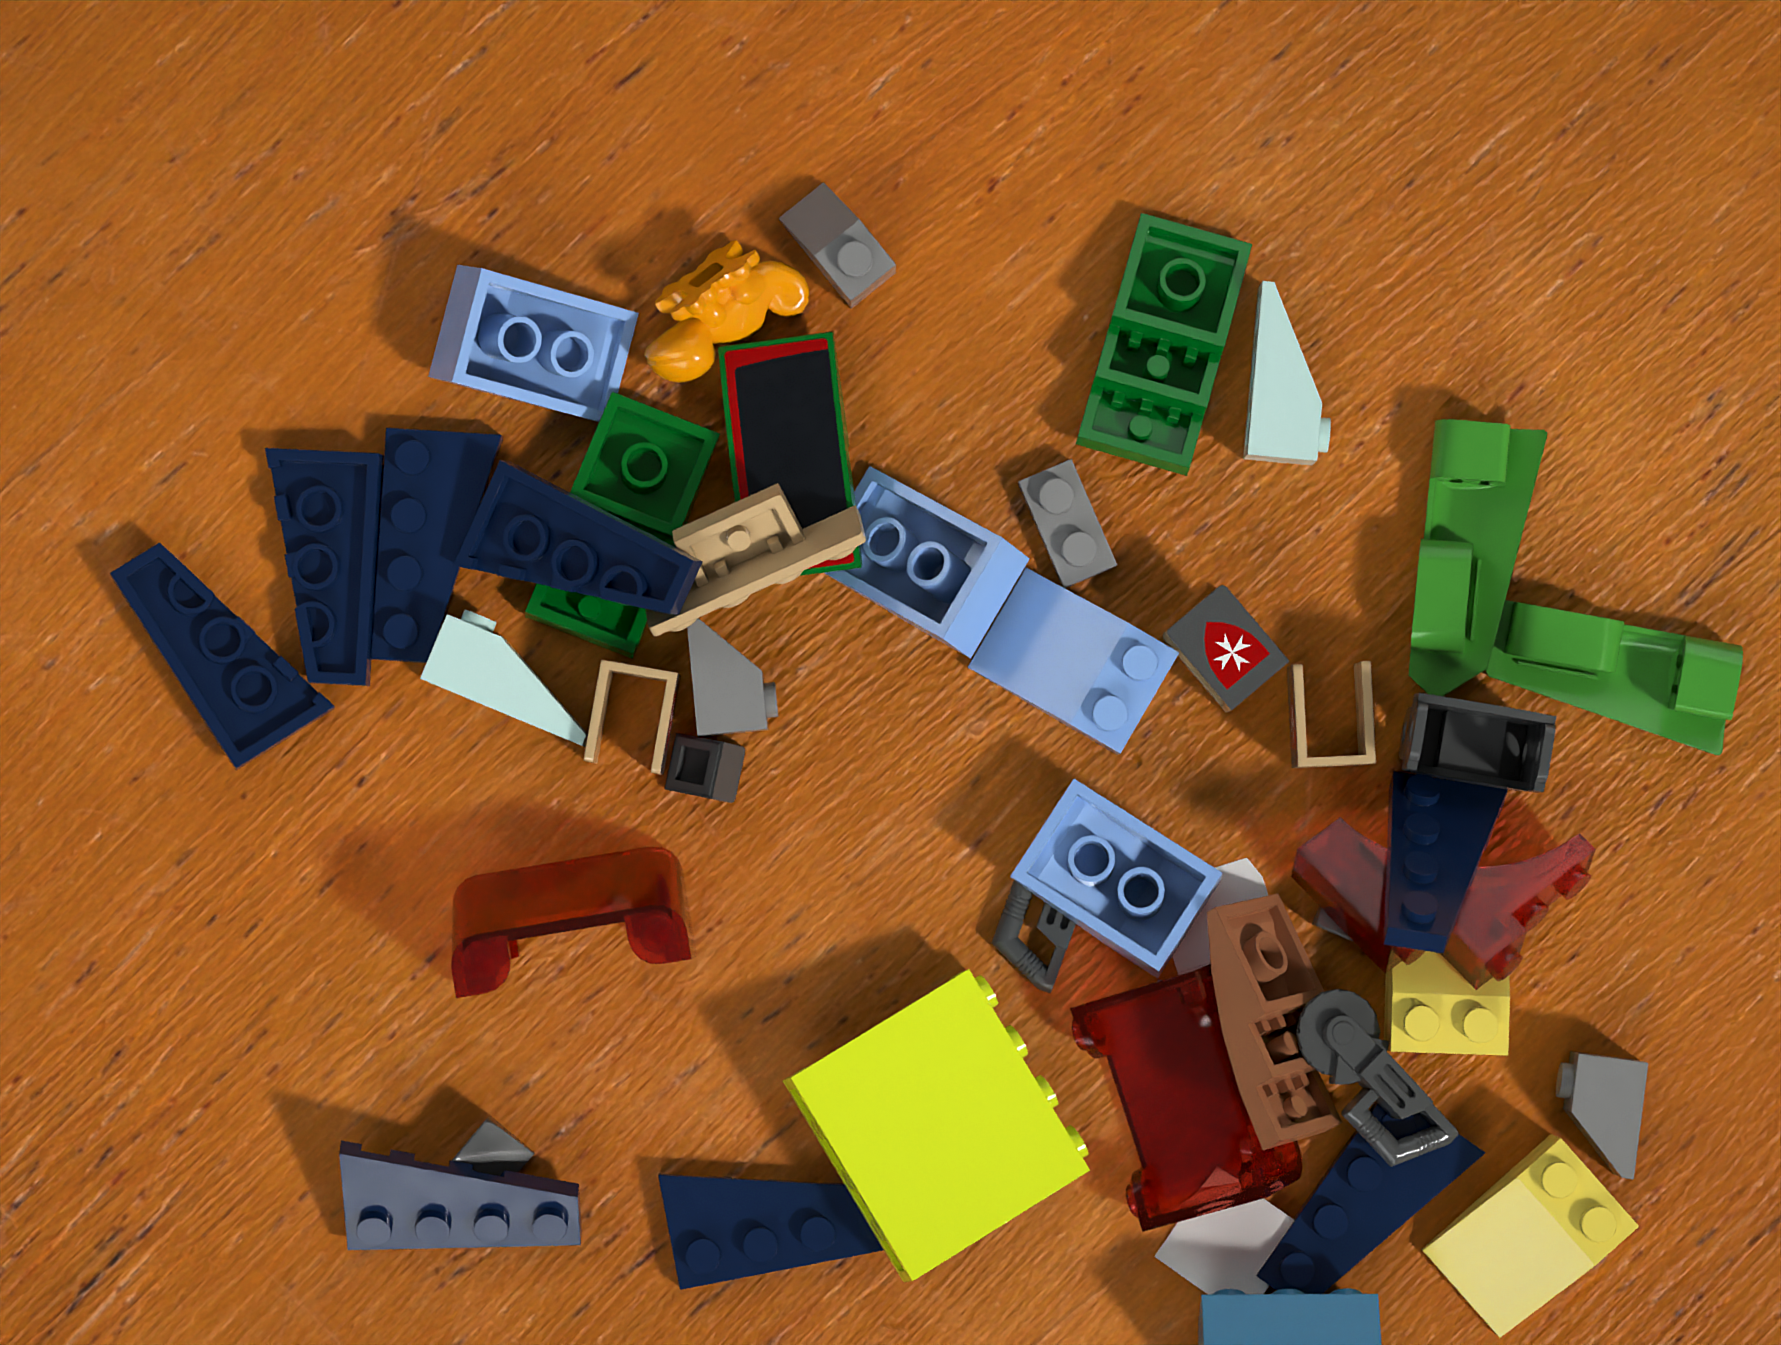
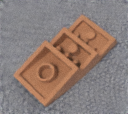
M1279 894L1222 905L1207 912L1211 974L1222 1034L1240 1095L1262 1149H1270L1317 1135L1341 1124V1118L1319 1072L1308 1065L1305 1058L1299 1052L1295 1035L1298 1016L1301 1014L1306 1003L1320 992H1324Z

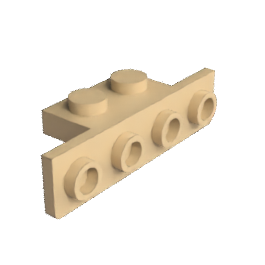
M777 483L673 530V541L676 547L703 562L679 615L646 609L648 627L653 636H659L668 631H681L691 626L697 618L721 607L731 608L744 602L750 594L772 584L788 583L812 566L826 560H838L848 556L857 546L866 541L861 515L856 505L802 529L780 485Z

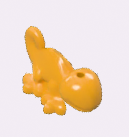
M737 240L712 251L694 272L683 276L678 282L664 287L662 295L655 301V305L660 312L670 313L672 318L679 322L647 346L644 353L647 364L662 379L672 382H688L702 376L714 363L715 350L713 344H738L747 341L761 329L767 309L780 316H795L802 313L809 302V287L805 277L798 270L782 262H759L760 257L756 250L742 256L743 250Z

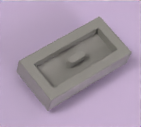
M1072 459L1018 481L1019 488L1063 588L1070 587L1117 566Z

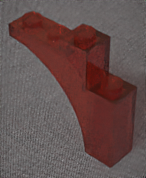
M1340 817L1297 849L1291 877L1386 974L1402 961L1406 965L1415 962L1426 951L1384 944L1387 848L1366 838ZM1579 833L1563 845L1542 855L1500 866L1478 867L1444 953L1440 954L1475 990L1493 977L1496 981L1505 979L1521 963L1523 956L1520 952L1526 933L1546 916L1549 911L1548 906L1561 896L1566 900L1573 898L1590 881L1591 875L1588 871L1596 849Z

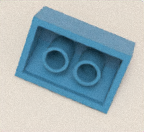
M1344 1288L1335 1290L1330 1294H1304L1297 1289H1280L1271 1294H1245L1237 1289H1223L1216 1291L1212 1295H1201L1198 1319V1345H1382L1378 1294H1363L1356 1289Z

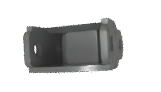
M1424 693L1414 694L1412 707L1407 709L1401 733L1399 758L1403 760L1402 770L1506 790L1544 792L1553 750L1556 716Z

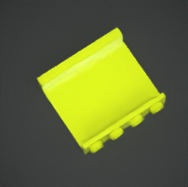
M970 969L956 974L948 982L812 1065L799 1070L783 1080V1083L903 1282L916 1280L1090 1171L1083 1159L1089 1155L1083 1139L1073 1126L1069 1125L1066 1128L1063 1126L1053 1109L1059 1104L1054 1091L1043 1076L1039 1075L1034 1078L1023 1059L1028 1055L1024 1041L1013 1026L1009 1025L1004 1028L993 1009L998 1005L995 993L983 976L979 975L974 978Z

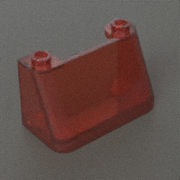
M643 847L480 874L465 879L455 891L452 906L451 970L456 998L485 994L497 990L507 980L511 971V960L521 956L519 939L625 922L631 949L641 960L650 964H666L695 958L697 952L684 873L679 859L665 848Z
M1210 962L1070 1008L1073 1016L1072 1034L1077 1046L1082 1051H1087L1094 1059L1107 1057L1142 1167L1135 1170L1131 1176L1130 1184L1126 1187V1200L1131 1213L1139 1219L1142 1232L1267 1198L1301 1177L1303 1169L1302 1155L1297 1140L1263 1150L1240 1095L1222 1034Z

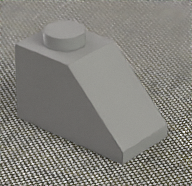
M824 182L779 218V221L851 309L896 273L895 262L861 220Z
M697 618L691 626L687 627L697 735L702 737L769 730L767 718L778 717L775 682L764 683L761 669Z
M1570 1051L1569 1063L1561 1062L1559 1065L1556 1096L1564 1098V1111L1610 1171L1621 1178L1634 1179L1648 1063L1640 1060Z

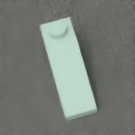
M1262 281L1258 287L1243 459L1312 466L1317 461L1318 452H1328L1331 418L1321 417V398L1275 282Z
M466 609L461 619L446 615L420 679L586 747L588 737L586 731L505 638L493 633L497 622Z

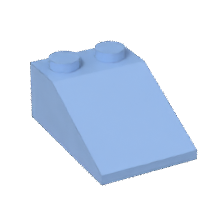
M457 265L428 377L599 422L611 393L615 392L618 394L639 313L483 268Z
M869 466L854 491L856 507L861 515L866 536L865 543L860 545L863 565L861 568L825 572L824 574L922 632L971 658L1030 558L1001 536Z
M1025 568L967 668L1112 753L1119 755L1179 652L1123 619Z
M1073 779L1010 878L1106 946L1154 977L1159 978L1219 885L1222 872L1081 782Z

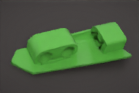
M1441 419L1435 421L1424 539L1421 538L1408 674L1427 694L1445 696L1486 670L1489 666L1547 439V432L1545 430L1511 429L1509 424Z
M1505 600L1488 668L1485 670L1489 677L1714 755L1722 753L1725 722L1733 717L1743 663V647L1741 645L1625 625V621Z

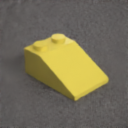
M1473 879L1444 953L1392 945L1386 946L1384 1040L1390 1041L1388 1051L1508 1056L1510 981L1506 879Z
M1550 1134L1421 1250L1496 1335L1501 1338L1596 1266L1633 1233L1639 1225L1560 1137Z

